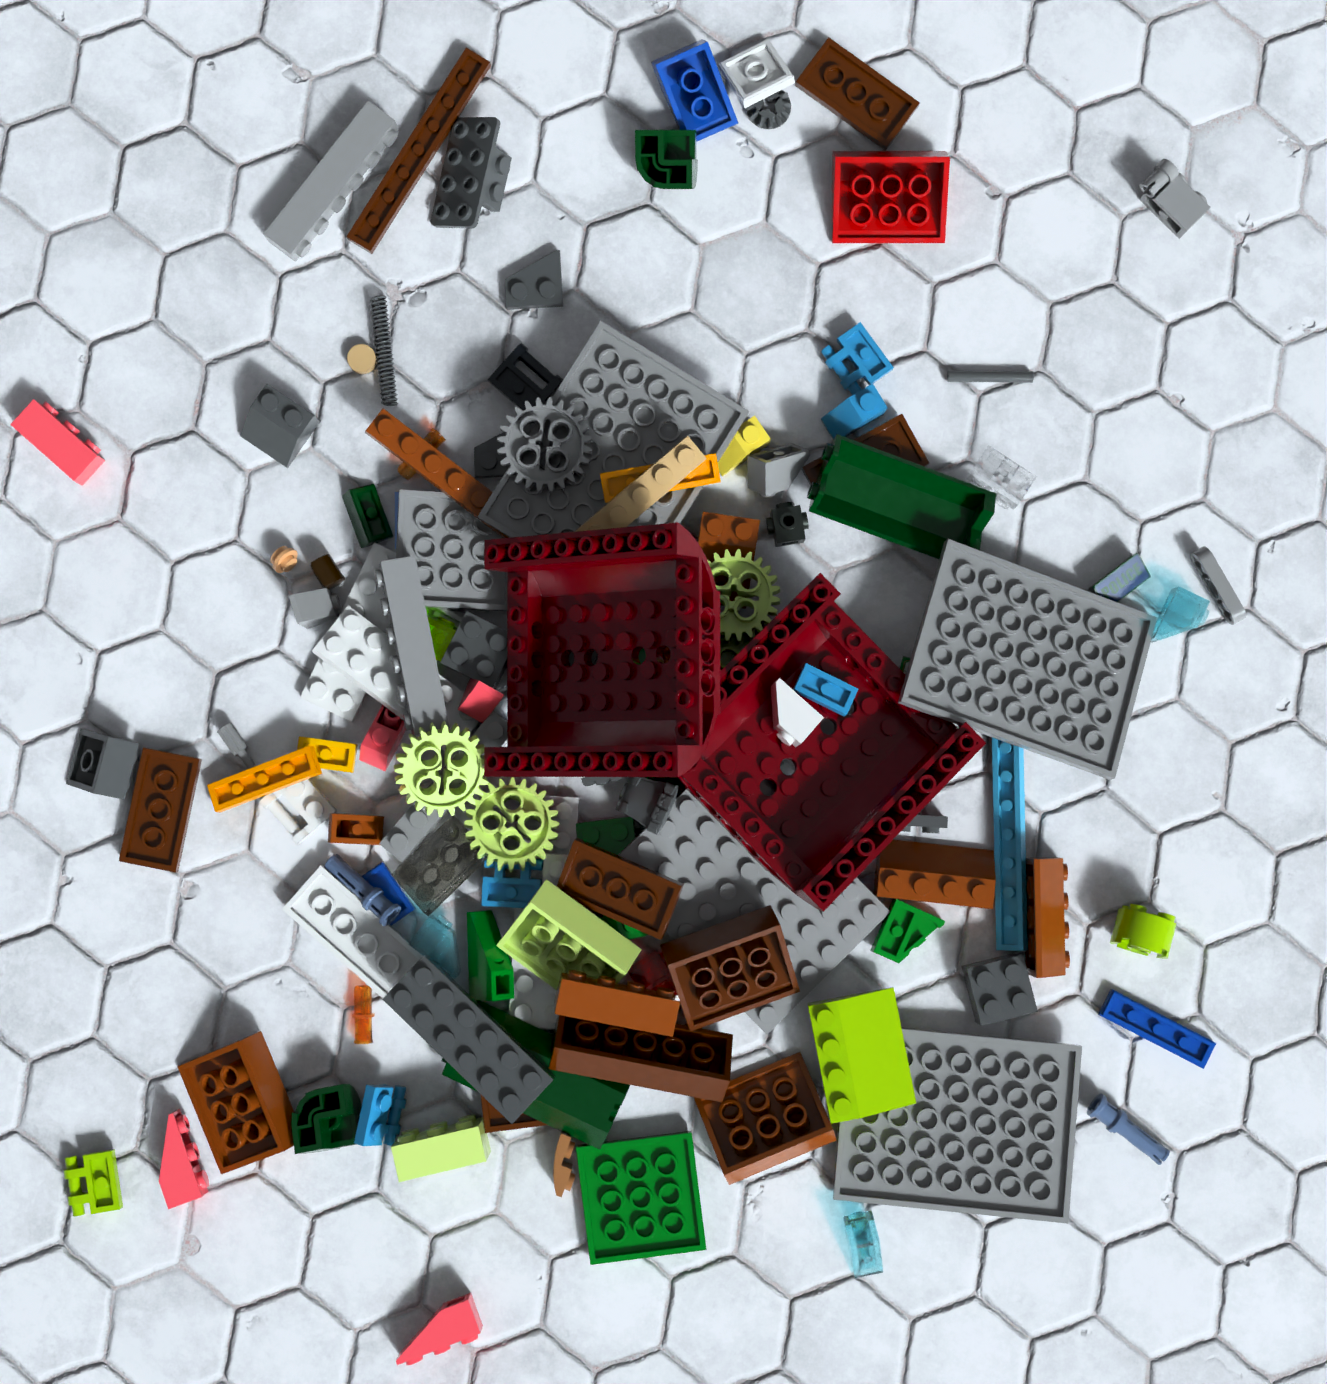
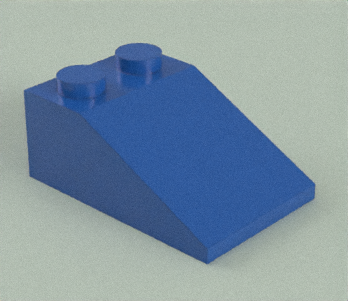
M701 39L651 62L679 130H696L697 142L738 124L708 41Z

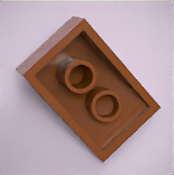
M703 512L698 543L707 560L711 563L714 562L715 552L720 558H724L726 549H728L731 556H735L737 549H740L741 557L743 558L749 552H752V561L754 562L760 520ZM723 575L714 578L715 585L724 586L729 580ZM751 578L742 582V586L745 589H749ZM732 591L731 596H729L730 601H735V598L738 596L736 591Z

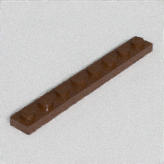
M465 48L346 236L349 241L373 254L452 129L457 118L461 115L490 69V61Z

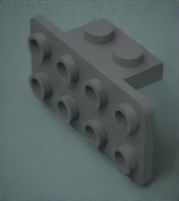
M458 117L453 125L430 221L434 227L473 229L478 224L482 206L491 212H500L512 157L495 147L501 124L500 120L496 117Z

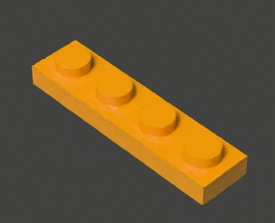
M716 453L704 455L707 459L669 491L720 483ZM653 464L600 473L605 503L612 500Z
M307 746L208 784L207 787L215 812L221 813L320 775L322 771L314 746Z

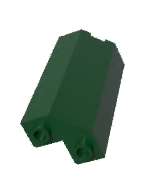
M836 434L832 444L827 443L821 455V460L824 461L816 483L812 482L807 494V498L811 499L809 512L937 559L940 558L944 541L947 539L980 550L982 531L995 512L996 493Z
M476 1000L555 1076L554 1080L523 1113L600 1150L630 1085L550 1070L549 1063L554 1035L485 1002ZM442 1058L441 1061L446 1063L442 1072L443 1076L477 1091Z

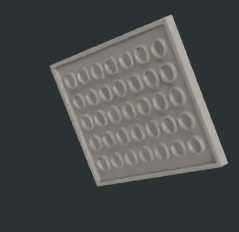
M600 321L552 397L553 406H557L563 400L564 410L566 411L569 407L573 406L575 409L573 417L580 414L583 415V420L579 425L589 426V430L583 435L592 436V442L585 444V446L592 448L593 452L592 454L584 455L590 464L580 465L584 475L581 476L574 473L575 484L570 483L568 480L564 481L565 490H562L556 484L554 485L553 493H550L548 486H544L540 494L537 491V485L533 484L532 488L528 491L526 490L525 480L517 485L515 483L517 474L508 477L505 472L478 515V518L509 538L574 532L607 504L604 500L600 473L654 464L687 435L704 455L716 453L717 462H719L749 414V411ZM549 420L545 421L544 442L541 445L538 444L542 451L540 471L545 470L546 449L549 446L552 447L548 440L551 423ZM535 424L529 435H536L540 430V426ZM562 426L556 428L553 435L557 439H564L569 435L570 431ZM526 452L521 456V462L530 465L536 461L537 456L533 452ZM556 455L551 458L550 465L554 468H561L564 466L566 459L561 455ZM703 486L667 492L627 527L681 523Z
M947 539L943 544L898 703L957 725L967 722L976 732L1112 780L1116 777L1157 617Z
M762 780L760 783L761 792L766 796H771L774 792ZM686 788L676 797L667 821L657 835L647 831L645 828L618 854V856L684 884L666 933L673 940L760 908L772 906L781 925L800 992L745 1012L766 1034L890 913L858 878L824 912L808 904L783 885L770 872L766 871Z
M902 1028L916 1104L860 1119L839 1122L833 1200L1068 1224L1082 1046Z

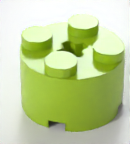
M1130 904V906L1122 905V908H1119L1110 943L1117 944V947L1141 955L1148 956L1151 952L1157 953L1156 958L1168 959L1176 928V923H1174L1175 916L1158 912L1157 915L1146 913L1148 908L1137 904Z

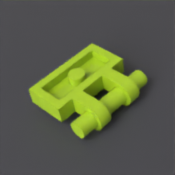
M115 1149L83 1155L84 1166H78L77 1155L65 1157L66 1169L63 1170L64 1179H68L70 1195L67 1196L68 1205L72 1206L74 1217L85 1214L84 1203L90 1204L91 1214L123 1208ZM84 1176L86 1177L88 1190L86 1193L82 1192L80 1177Z

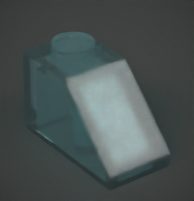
M1179 586L1171 589L1156 621L1151 642L1153 643L1197 628L1199 625L1202 626L1210 612L1207 610L1210 601Z
M440 914L437 918L431 915L408 945L423 956L429 955L445 972L456 979L461 973L456 932L451 929L453 924Z
M859 1211L843 1216L854 1277L860 1278L883 1273L880 1240L872 1211Z

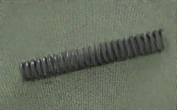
M378 295L371 298L370 301L372 302L371 310L373 311L372 319L374 320L376 355H378L377 364H379L378 372L380 373L378 376L381 382L379 385L382 391L380 394L383 400L381 403L386 406L398 405L397 402L385 403L386 401H397L398 398L395 396L398 394L392 393L397 391L395 389L396 385L392 384L396 382L393 380L395 376L392 375L395 372H381L382 370H393L394 367L392 365L394 363L389 362L393 360L391 357L393 354L389 353L392 352V349H390L392 345L389 344L392 342L389 340L391 332L386 331L390 329L388 326L390 323L386 322L389 320L387 318L389 314L386 313L388 310L385 309L387 308V301L384 300L387 297L385 295Z

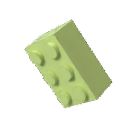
M475 1114L459 1118V1122L452 1125H447V1121L430 1125V1129L419 1132L418 1128H413L401 1132L402 1135L397 1137L398 1139L391 1146L398 1181L402 1182L486 1162L491 1153L488 1135L485 1133L483 1117L476 1119Z

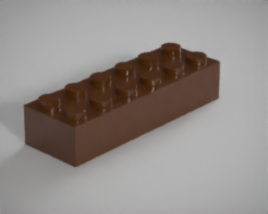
M558 1015L549 1069L723 1102L730 1083L733 1034L703 1028L690 1032L687 1025L676 1023L672 1037Z

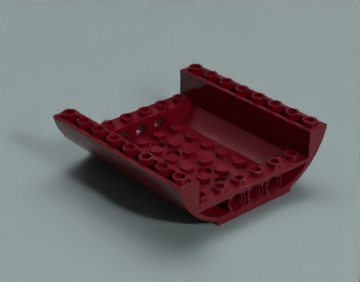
M675 522L484 540V569L507 572V747H484V777H680L688 772L705 751L713 733L717 715H721L720 591L716 590L707 558L692 534L680 523ZM666 647L670 650L668 662H665L663 659V651ZM643 648L646 653V658L644 662L641 664L638 656L640 650ZM594 651L598 654V660L595 665L591 661ZM571 652H573L575 657L572 666H570L568 662V657Z
M819 573L720 671L721 715H717L713 733L700 759L688 772L678 778L685 788L766 871L770 872L805 902L824 912L972 759L986 742L967 722L955 726L951 722L898 703L905 679L904 672L834 602L841 593ZM807 663L858 688L853 700L854 711L851 715L842 716L799 695L824 717L823 719H829L834 723L835 729L831 735L822 732L820 722L797 747L792 744L788 746L777 737L778 731L773 728L771 685L779 678L793 689L803 665ZM783 759H789L794 763L795 770L792 775L782 773L780 764ZM764 779L772 781L775 786L774 793L771 796L764 795L760 790V783Z

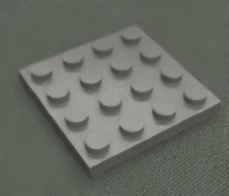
M399 489L396 558L416 556L425 606L507 612V572L484 569V540L501 539L502 537L443 492Z

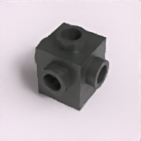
M793 502L776 504V509H772L770 517L766 518L768 535H774L775 547L804 543L806 539L804 529H809L807 513H801L800 505L793 506ZM783 521H789L791 526H786Z

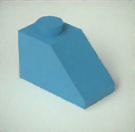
M872 383L847 398L823 416L821 421L834 440L836 434L847 437L884 415L888 407Z

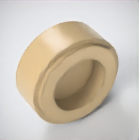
M358 344L349 350L347 361L354 372L368 374L375 368L377 357L371 347L365 344Z

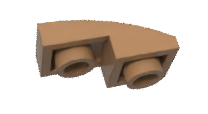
M561 1132L559 1136L553 1169L555 1192L559 1197H562L564 1190H571L576 1174L571 1173L573 1164L563 1161L564 1158L570 1159L575 1146V1142L570 1141L572 1136Z

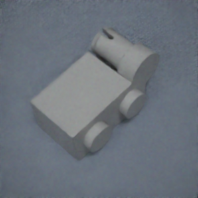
M1162 159L1154 167V172L1139 185L1142 192L1151 186L1139 200L1179 239L1211 208L1207 204L1206 198L1187 184L1186 178L1178 172L1177 167L1168 159Z

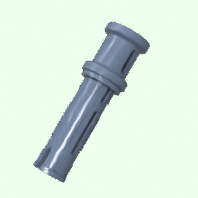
M334 854L327 860L325 868L361 900L362 907L366 911L370 910L380 919L379 923L383 927L396 919L401 911V907L387 899L381 888L370 885L338 854Z
M1099 1094L1090 1103L1087 1115L1091 1118L1096 1117L1104 1123L1109 1132H1117L1158 1165H1161L1162 1161L1165 1162L1168 1158L1170 1150L1131 1122L1123 1109L1118 1110L1110 1104L1105 1095Z

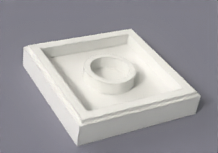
M769 39L718 63L721 73L744 108L795 83L793 74Z

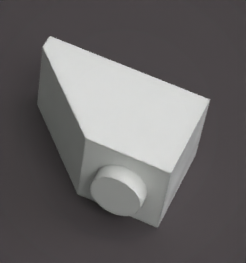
M780 678L771 685L773 728L778 731L777 737L788 746L792 744L797 747L824 717Z

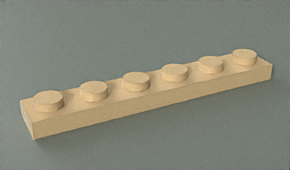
M687 435L574 532L627 527L707 458Z

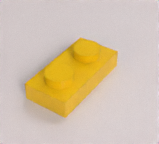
M299 736L297 750L307 746H314L321 769L354 773L358 744Z

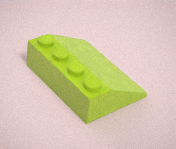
M894 987L808 1003L831 1124L860 1119L916 1104Z

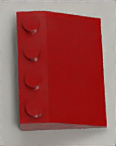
M833 151L832 243H945L950 156L946 151Z

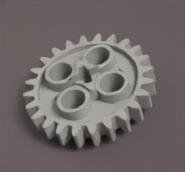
M537 397L536 406L533 407L528 401H525L526 410L522 411L520 408L515 407L517 416L515 418L509 415L506 416L510 426H500L501 431L506 436L497 437V441L505 445V447L499 448L497 452L498 455L507 456L500 463L502 466L510 465L511 467L506 472L508 477L517 474L515 483L519 485L525 480L526 490L528 491L532 488L533 484L537 485V491L540 494L544 486H548L550 493H553L554 485L556 484L562 490H565L564 481L568 480L570 483L575 484L573 474L576 473L583 476L584 472L580 465L590 464L584 455L592 454L593 452L592 448L585 446V444L592 442V436L583 435L589 430V426H580L583 415L580 414L573 417L574 407L571 406L565 411L563 400L557 406H553L552 397H549L546 405H542L540 398ZM549 420L551 423L548 440L552 447H547L545 470L540 471L542 451L538 444L541 445L544 442L545 421ZM530 423H536L540 426L539 432L534 436L524 433L525 427ZM563 426L569 429V435L564 439H557L553 435L554 430L558 427ZM526 452H533L537 458L534 463L526 465L521 462V456ZM556 455L563 456L566 459L564 466L561 468L552 467L550 465L552 457Z

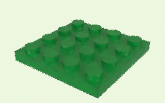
M692 1131L607 1141L603 1143L600 1150L589 1144L576 1145L590 1265L707 1250Z

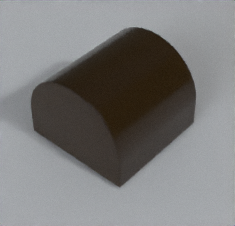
M330 554L321 556L311 562V570L323 588L332 590L345 580Z

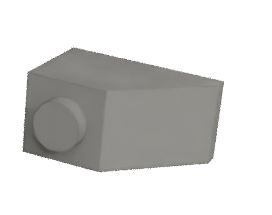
M791 443L748 455V488L758 492L763 497H773L777 492L787 490L810 457V450Z
M327 588L288 596L297 624L307 629L338 619V610L342 609L338 595L336 593L332 594Z

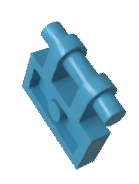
M861 322L837 338V343L842 348L840 351L835 353L830 345L821 351L827 360L825 362L829 369H834L842 380L840 382L845 390L848 389L852 395L862 390L857 383L861 378H864L867 384L871 385L894 368ZM847 357L857 369L851 374L842 363Z
M485 856L484 867L495 868L494 877H483L481 906L525 908L542 885V879H531V871H542L543 859H536L535 867L528 861L525 862V871H520V878L505 877V871L509 869L508 865L504 864L503 868L498 871L497 862L494 861L488 867L486 865L487 856ZM514 865V869H520L519 865Z
M366 1085L354 1140L355 1144L360 1146L382 1145V1141L386 1145L392 1146L394 1144L396 1135H399L401 1130L399 1121L401 1111L406 1106L407 1099L404 1098L406 1087L395 1085V1088L388 1085Z

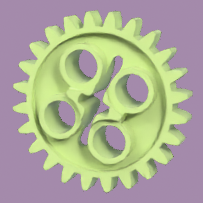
M726 549L724 558H720L715 552L714 562L711 563L707 560L713 578L723 575L729 579L724 586L715 585L716 590L720 591V604L725 606L724 611L720 613V637L725 635L726 643L728 644L732 636H736L738 643L742 642V635L745 634L752 640V631L756 630L759 633L763 629L762 623L768 625L771 622L768 615L777 616L778 610L772 607V605L780 604V598L773 596L780 593L779 586H772L777 581V576H768L771 572L770 565L761 568L763 563L761 557L753 562L752 552H749L745 558L741 557L740 549H737L735 556H731L728 549ZM752 578L757 581V586L753 589H745L742 586V582ZM732 591H736L738 595L735 601L729 600ZM755 596L759 597L758 601H753L752 599H749ZM748 606L754 610L752 616L744 618L738 614L740 608Z
M445 721L442 722L440 729H436L433 722L430 723V731L428 732L419 727V737L409 734L412 743L410 745L401 743L405 754H396V759L402 763L394 765V771L400 773V775L394 777L396 784H403L398 788L400 794H407L405 799L408 804L416 800L415 809L417 811L425 806L426 813L429 816L434 809H437L439 817H442L444 809H448L453 816L457 806L463 812L466 811L464 803L468 801L474 805V793L477 795L484 794L479 785H488L489 783L487 778L482 776L484 775V755L481 754L484 753V744L477 745L479 742L477 735L469 738L470 730L467 727L459 733L457 723L452 726L451 730L448 729ZM445 744L444 762L447 768L443 770L444 792L439 794L441 778L437 770H441V746ZM426 750H434L436 752L435 756L430 760H423L421 758L422 753ZM457 750L465 752L462 759H451L453 752ZM426 778L434 780V783L429 788H421L419 786L421 781ZM452 780H463V784L455 789L449 787Z
M511 777L509 785H505L501 778L499 779V787L495 788L491 783H488L489 792L485 793L483 791L484 794L479 795L480 801L474 799L475 804L471 805L475 810L466 809V815L472 818L471 820L464 821V827L472 829L465 833L466 839H475L471 842L470 849L479 848L477 858L481 859L487 856L486 865L488 867L496 861L498 871L503 868L504 864L508 865L510 872H513L514 865L516 864L519 865L522 871H525V862L528 861L535 867L536 856L543 860L546 859L543 849L553 850V844L549 840H557L558 834L552 831L559 828V822L552 820L558 816V810H549L553 806L554 801H544L547 792L544 790L537 794L536 783L527 788L526 779H523L520 785H516L514 777ZM514 799L519 802L520 806L516 810H509L504 806L505 802ZM497 806L509 822L517 821L518 831L513 826L507 828L506 819L494 811L493 807ZM488 819H495L498 821L499 826L494 830H488L483 826V823ZM534 819L541 826L537 830L532 831L527 829L524 824L526 821ZM520 833L529 838L531 842H525ZM509 839H514L518 841L520 846L516 850L511 851L506 849L503 844Z

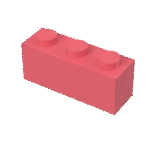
M33 399L10 425L73 481L83 486L105 461L98 454L101 449L89 439L85 442L77 436L80 431L68 420L62 423L56 417L59 412L48 402L45 401L42 405Z

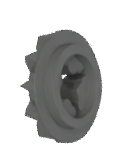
M783 90L764 98L769 103L777 100L774 104V113L769 109L761 111L764 107L763 99L746 107L747 115L751 122L763 129L780 127L787 121L791 112V102L788 93H785Z

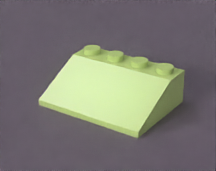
M547 879L496 945L555 990H557L561 973L568 974L569 970L584 972L587 974L586 977L598 979V976L611 977L616 979L615 983H619L642 950Z

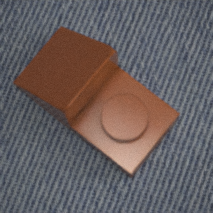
M330 813L328 843L380 845L379 843L383 838L384 816Z

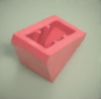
M470 678L458 710L483 723L502 700L504 694L479 680Z

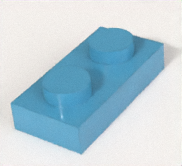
M806 663L803 665L793 690L819 705L842 716H846L858 688Z

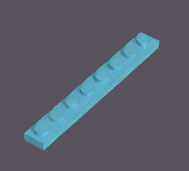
M992 737L996 950L1027 951L1024 749Z

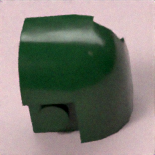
M635 130V161L637 171H639L643 179L653 187L660 189H695L698 172L696 130Z
M340 1084L305 1093V1096L299 1101L295 1112H292L291 1126L295 1154L315 1153L358 1145L354 1143L362 1104L353 1086L350 1084Z

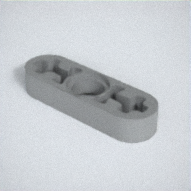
M1206 546L1190 554L1191 561L1226 621L1234 625L1246 618L1243 605L1212 552Z

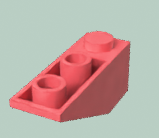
M383 705L361 743L359 760L386 771L406 729L404 721Z
M180 1109L168 1115L159 1184L168 1209L201 1198L208 1192L207 1187H209L207 1173L205 1170H201L197 1160L200 1158L198 1147L195 1142H191L188 1131H190L188 1118L185 1114L182 1115Z
M468 1293L443 1303L399 1353L396 1359L397 1365L406 1362V1365H412L421 1361L425 1354L434 1352V1355L446 1352L451 1348L450 1345L459 1341L462 1344H467L476 1340L478 1334L482 1331L483 1324L472 1294Z

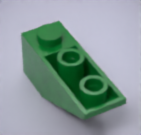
M492 910L467 912L469 995L475 1000L480 1001L514 999V971L508 954L496 946L502 937Z

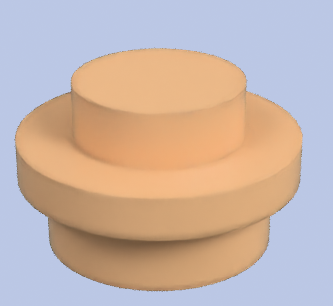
M287 546L278 548L270 559L273 569L277 573L289 572L297 563L298 553L293 548H288Z

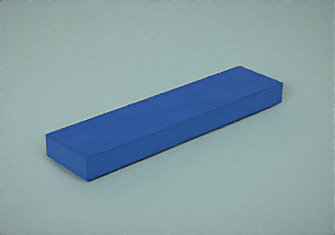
M1110 989L1098 1015L1202 1069L1205 1068L1216 1045L1210 1039Z

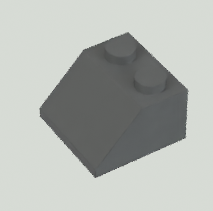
M266 384L249 409L240 437L286 468H289L320 421L312 413Z
M80 729L66 784L93 794L124 800L126 792L130 787L133 764L138 758L137 749L139 743Z

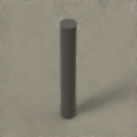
M947 371V382L1033 383L1034 379L1033 371Z

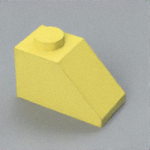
M755 415L741 425L719 460L718 468L722 477L748 460V455L758 453L769 446L771 438Z

